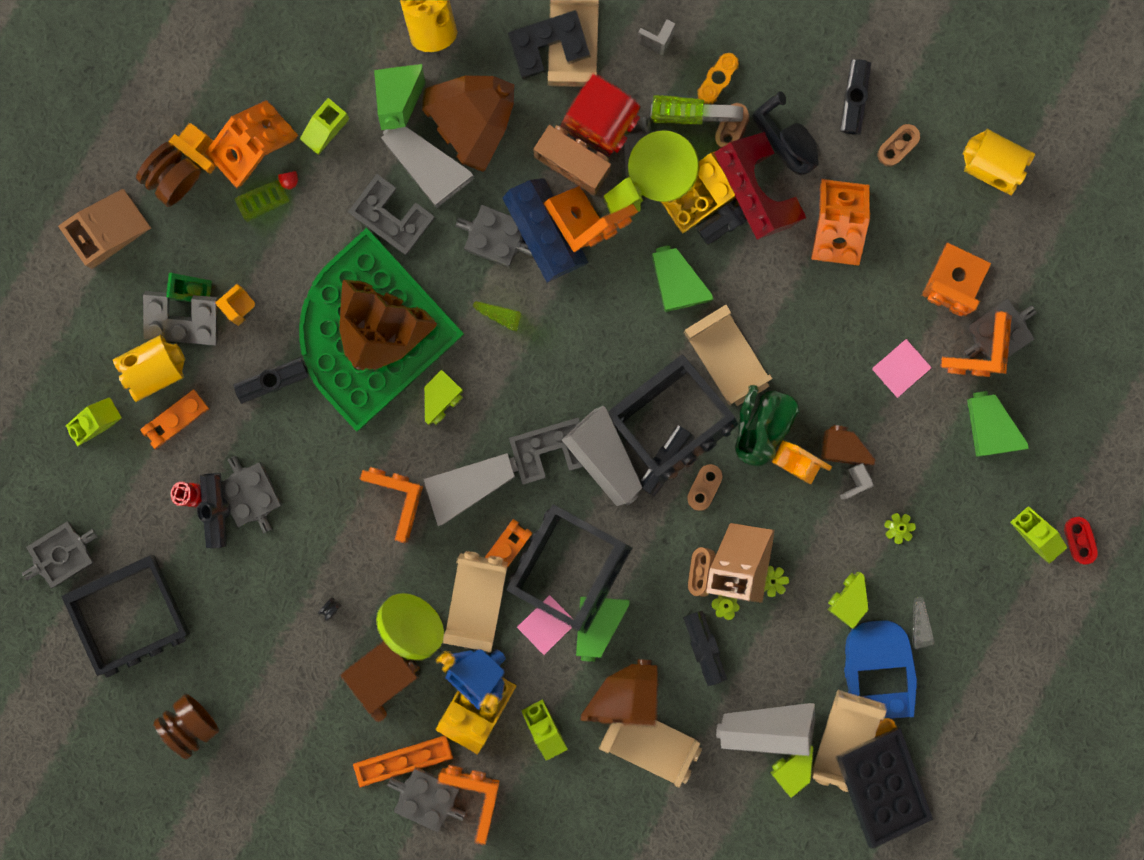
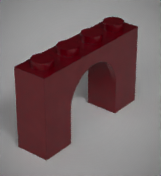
M764 132L732 141L714 152L757 240L789 229L807 218L797 197L781 202L774 201L759 187L754 167L775 154Z

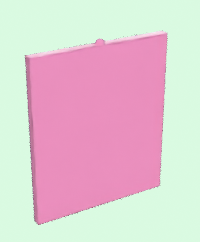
M905 339L874 366L872 370L898 398L928 372L931 366Z
M550 595L543 601L571 617ZM536 608L517 628L545 655L572 627Z

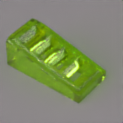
M654 95L652 120L659 123L702 125L704 100ZM661 104H665L664 115L661 114ZM671 104H675L674 116L670 115ZM681 105H685L684 117H681ZM691 105H695L694 118L690 117Z
M279 179L234 198L246 222L290 201ZM273 188H276L280 197L277 201L271 191ZM267 192L272 203L267 204L262 193ZM256 196H258L262 204L260 208H258L254 200ZM248 200L253 208L251 212H249L245 204Z
M478 301L474 302L473 308L476 311L518 333L522 317L521 312Z

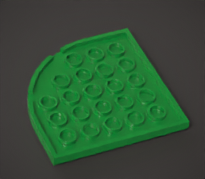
M367 228L331 259L314 279L304 300L299 324L301 353L311 379L324 397L356 432L361 430L464 336V333ZM343 280L366 282L373 286L376 293L384 296L387 292L402 299V305L406 307H419L425 310L437 323L436 327L402 359L378 369L359 370L355 368L344 353L339 330Z

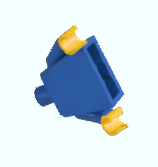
M481 649L475 652L469 650L454 654L444 652L436 662H442L445 665L442 669L444 672L449 669L445 678L478 710L483 705H486L491 709V714L494 712L502 699L505 683L502 677L505 672L500 667L506 660L504 654L498 649L494 650L489 656Z

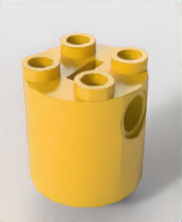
M400 0L411 43L416 49L423 52H436L447 48L455 41L458 32L449 0Z
M986 129L984 132L971 137L963 151L966 163L964 171L1012 195L1017 185H1021L1027 174L1024 171L1025 167L1031 164L1035 153Z
M162 335L113 359L117 370L122 372L119 379L125 389L130 387L129 392L135 402L184 378L182 369L185 357L177 343L174 345L167 343Z

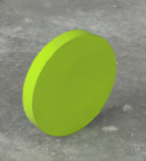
M671 131L652 132L640 139L634 146L628 162L629 176L632 183H638L643 196L659 202L674 201L683 197L694 186L699 173L698 155L693 145L683 136Z
M395 594L389 597L378 610L377 626L379 633L385 643L397 654L408 659L422 660L432 656L441 646L444 638L443 624L437 612L423 599L411 594Z

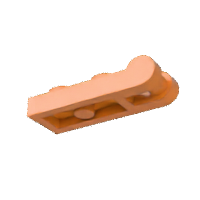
M193 389L153 421L142 427L140 431L144 436L149 437L152 441L150 444L154 449H157L209 410V407L196 390ZM159 426H161L165 431V433H163L160 436L155 431V429Z
M513 518L485 558H489V556L501 557L504 562H508L509 566L533 532L518 525L519 522ZM512 533L520 538L516 544L508 539Z

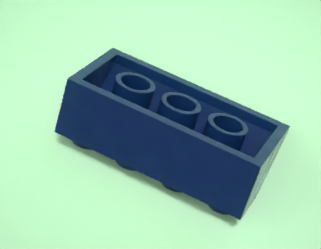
M541 178L529 180L509 189L502 199L543 277L548 283L589 262L581 248L573 252L545 207L544 202L554 196L546 180Z

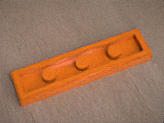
M444 735L353 763L359 787H363L412 772L415 766L421 769L453 759L448 738Z

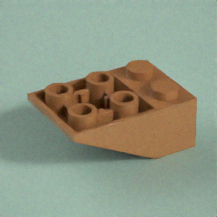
M124 189L77 212L58 226L85 266L90 269L95 268L151 229Z
M730 523L710 567L706 593L762 603L775 530Z

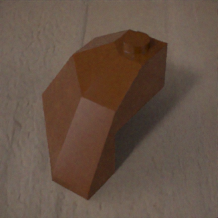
M465 75L425 88L423 91L422 110L427 117L431 116L439 126L437 130L446 143H451L459 153L457 158L463 165L484 172L506 131L514 104L515 84L495 76Z
M343 280L339 330L344 353L352 365L359 370L378 369L402 359L436 327L437 323L425 310L419 307H406L402 305V299L387 292L384 296L376 293L373 286L366 282Z
M638 659L637 664H631L608 676L582 712L580 720L656 727L657 665H652V660Z

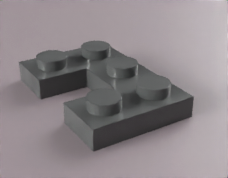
M376 174L348 213L407 256L433 222L435 216L415 202L402 221L398 220L383 208L397 189Z
M144 292V339L151 340L162 335L166 341L205 345L217 344L218 306L215 302L218 301V297L193 295L192 317L170 315L169 298L166 297L167 293Z
M579 417L509 438L523 485L546 478L540 454L562 448L569 471L583 467L562 441L580 423Z

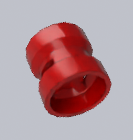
M178 482L171 489V500L178 506L197 507L202 502L201 485Z

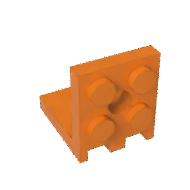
M266 100L231 116L205 153L232 184L238 188L245 183L265 155L293 142L298 134ZM232 149L236 151L238 159L233 156Z
M821 179L820 215L812 249V260L860 265L870 220L869 185ZM835 238H844L846 241L836 243L833 240Z
M580 186L549 198L544 202L545 207L573 252L578 251L584 246L590 245V247H593L604 238L605 240L612 238L618 233L617 228L622 229L632 223L631 217L638 213L636 207L632 204L600 219ZM571 211L576 214L577 218L572 215Z
M946 243L922 296L928 297L927 300L935 305L949 307V311L958 316H966L977 308L979 301L975 299V296L991 263L952 244ZM956 268L962 269L965 273V278L961 282L955 281L952 277V272Z
M996 312L992 361L942 357L941 367L947 368V373L966 375V370L972 371V375L990 377V372L1007 374L1012 315L1006 312Z
M371 467L369 472L362 470L360 480L408 492L395 537L396 541L408 543L423 486L409 483L408 477L394 473L392 478L386 477V472Z
M448 765L447 768L441 770L438 783L486 793L475 841L485 844L500 780L486 778V773L472 770V773L469 774L462 772L461 767Z

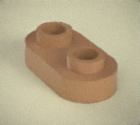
M740 103L731 104L743 107L742 121H721L715 136L719 148L728 144L724 142L726 136L733 137L732 141L742 138L749 122V113L744 105Z
M911 124L902 125L879 148V161L889 167L898 164L919 142V130ZM903 134H909L911 140L909 142L904 141ZM888 150L894 153V157L891 159L886 157V151Z
M705 465L698 472L687 496L688 504L694 510H704L711 504L722 481V472L717 466ZM708 472L714 473L715 478L713 481L706 479ZM697 494L704 496L702 503L696 502L695 496Z
M698 548L692 555L688 588L694 596L705 597L709 594L706 593L710 567L716 556L714 551L709 548Z

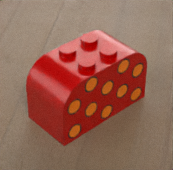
M592 73L560 127L566 130L569 135L585 142L590 148L609 157L613 151L619 152L628 138L624 136L625 132H631L639 121L640 116L637 113L640 110V106L630 96Z

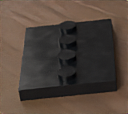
M894 728L836 756L868 848L874 849L933 820L901 728Z

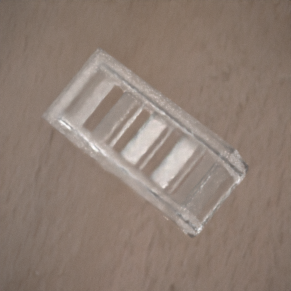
M920 596L914 597L912 645L913 648L918 649L934 645L935 643L924 599Z

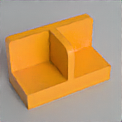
M188 124L179 137L174 134L169 140L175 148L209 174L217 167L205 153L213 140L193 124Z
M238 284L215 302L229 320L238 326L245 321L244 316L255 307L253 299Z
M782 441L775 458L772 460V463L809 484H812L820 468L828 471L832 468V466L799 446Z

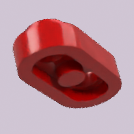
M1082 517L1070 518L1065 523L1064 531L1072 558L1079 564H1091L1096 560L1098 550L1090 524ZM1076 524L1080 526L1078 534L1073 532V526ZM1081 548H1086L1087 550L1085 557L1080 555Z

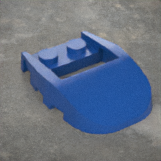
M871 621L857 625L850 631L845 647L846 661L844 671L848 692L860 696L858 671L906 667L908 692L864 695L860 697L884 703L886 707L884 719L914 717L917 679L911 646L905 630L892 621Z

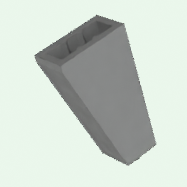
M402 127L384 130V136L381 137L382 141L436 208L474 179L473 174L468 169L409 128Z
M604 406L596 408L572 429L562 441L616 506L630 505L638 498L637 493L642 489L641 483L607 409Z
M507 453L424 479L437 525L446 524L515 478L514 472L518 471L514 457L509 458Z
M808 703L726 713L723 715L722 724L718 723L716 732L717 738H721V749L809 756L815 726V704Z

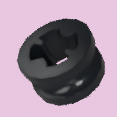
M333 597L318 612L319 615L325 616L324 620L326 621L341 607L340 603L336 604L334 602L335 599Z

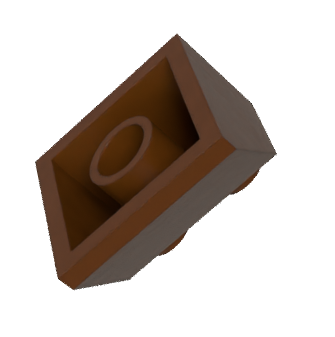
M833 425V427L824 431L820 460L854 465L863 463L864 466L875 465L873 456L856 434L848 431V427Z

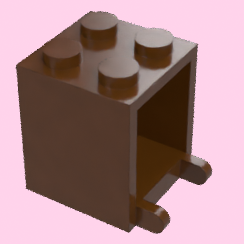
M383 641L340 674V676L374 720L381 722L387 716V711L382 705L419 677L418 670L421 668L415 660L397 654Z

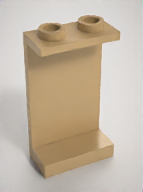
M550 0V18L577 10L591 57L568 64L561 42L549 46L548 86L584 87L591 74H596L599 0Z
M724 305L685 329L684 333L729 406L733 403L739 406L744 403V399L749 391L748 386L757 385L758 393L769 387L768 382L772 377L767 375L730 316L731 311L727 305Z
M466 551L464 554L460 553L458 557V567L443 643L491 652L508 562H504L501 557L489 556V558L479 557L478 553Z
M837 690L812 768V778L816 779V782L822 785H837L841 790L848 792L836 756L875 737L880 719L884 720L886 714L884 703Z
M657 720L656 727L610 723L599 747L600 750L621 757L674 783L677 787H680L681 783L686 784L691 774V770L688 768L692 760L697 761L702 751L698 740Z

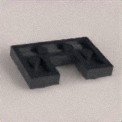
M577 10L508 32L522 79L546 72L539 49L560 42L568 64L591 57Z

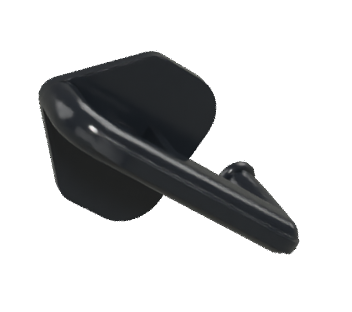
M779 91L755 110L753 120L761 132L765 133L769 143L787 168L798 174L810 173L819 165L817 144L814 138L799 123H795L780 131L768 114L777 106L786 104L785 94Z

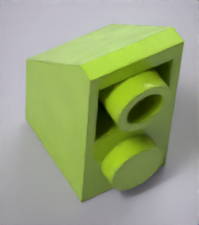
M328 98L312 116L300 140L319 155L348 122L349 117L347 113Z
M630 177L624 179L604 195V200L610 214L634 204L639 212L641 211L640 203L643 202L642 192L638 183H632Z
M442 370L424 387L425 422L429 426L432 423L437 425L446 416L444 411L450 405L454 408L463 399L460 395L463 390Z
M109 397L87 406L66 427L70 437L74 439L77 446H80L112 427L122 417Z
M1029 506L1010 522L1035 552L1048 563H1051L1067 549L1059 532Z
M857 572L855 575L851 573L843 582V585L846 586L840 594L836 592L828 601V604L831 605L828 611L852 629L868 611L865 578L861 572Z
M543 699L521 710L535 743L546 761L568 750Z
M812 745L809 756L792 754L786 760L784 758L779 759L772 766L774 770L770 773L791 798L810 783L813 755Z

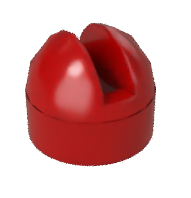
M297 171L278 175L279 182L285 189H292L298 183Z

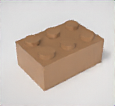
M549 125L533 149L534 158L595 196L610 173L611 164L608 163L609 158L600 152L594 154L588 150L589 146L580 139L572 140L567 136L568 132L557 125L554 128Z

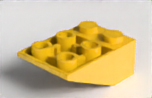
M714 152L699 161L698 177L691 190L677 200L661 203L683 234L730 203L736 196Z
M502 677L505 683L502 699L492 714L488 706L483 705L478 710L463 694L457 691L440 720L436 731L478 755L517 685Z

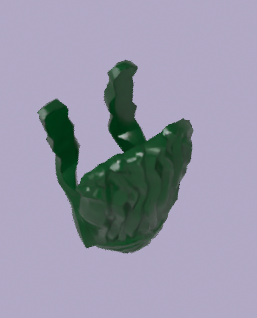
M750 385L740 410L739 434L735 444V451L737 457L742 462L753 466H763L770 459L775 458L776 448L790 432L795 422V417L800 413L797 401L793 397L778 393L775 390L766 392L760 397L759 406L746 429L755 404V397L758 393V386Z

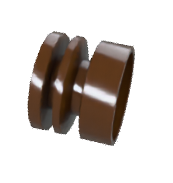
M165 142L156 148L141 165L136 175V180L140 184H145L147 190L152 191L157 188L155 197L167 207L178 203L195 185L201 174V168L190 159L186 158L180 161L182 152L175 150V146L170 142Z
M186 693L173 704L177 716L167 710L163 713L164 719L158 717L153 723L165 744L180 757L187 760L193 755L192 750L196 752L200 749L196 737L204 742H208L219 732V727L203 706Z

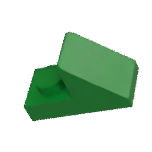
M169 273L166 297L172 301L192 302L193 295L210 297L212 280Z

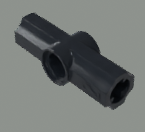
M857 59L850 61L840 132L845 134H861L872 65L867 60ZM850 93H859L862 101H852Z
M738 200L731 201L718 210L716 215L696 228L707 246L727 232H732L737 226L747 222Z
M298 358L276 368L264 370L261 374L233 384L240 403L244 404L309 378L302 358ZM269 375H275L277 377L276 385L267 387L266 378Z
M678 425L668 438L666 444L662 445L653 461L660 467L689 445L695 436ZM649 469L640 481L642 489L653 497L658 494L664 483L661 485Z
M221 473L200 475L202 502L197 507V514L200 521L204 523L206 548L226 547L225 519L230 514V507L223 498Z
M703 610L684 616L683 619L691 639L690 644L696 661L701 666L707 686L728 680L719 657L718 645L714 635L710 632Z

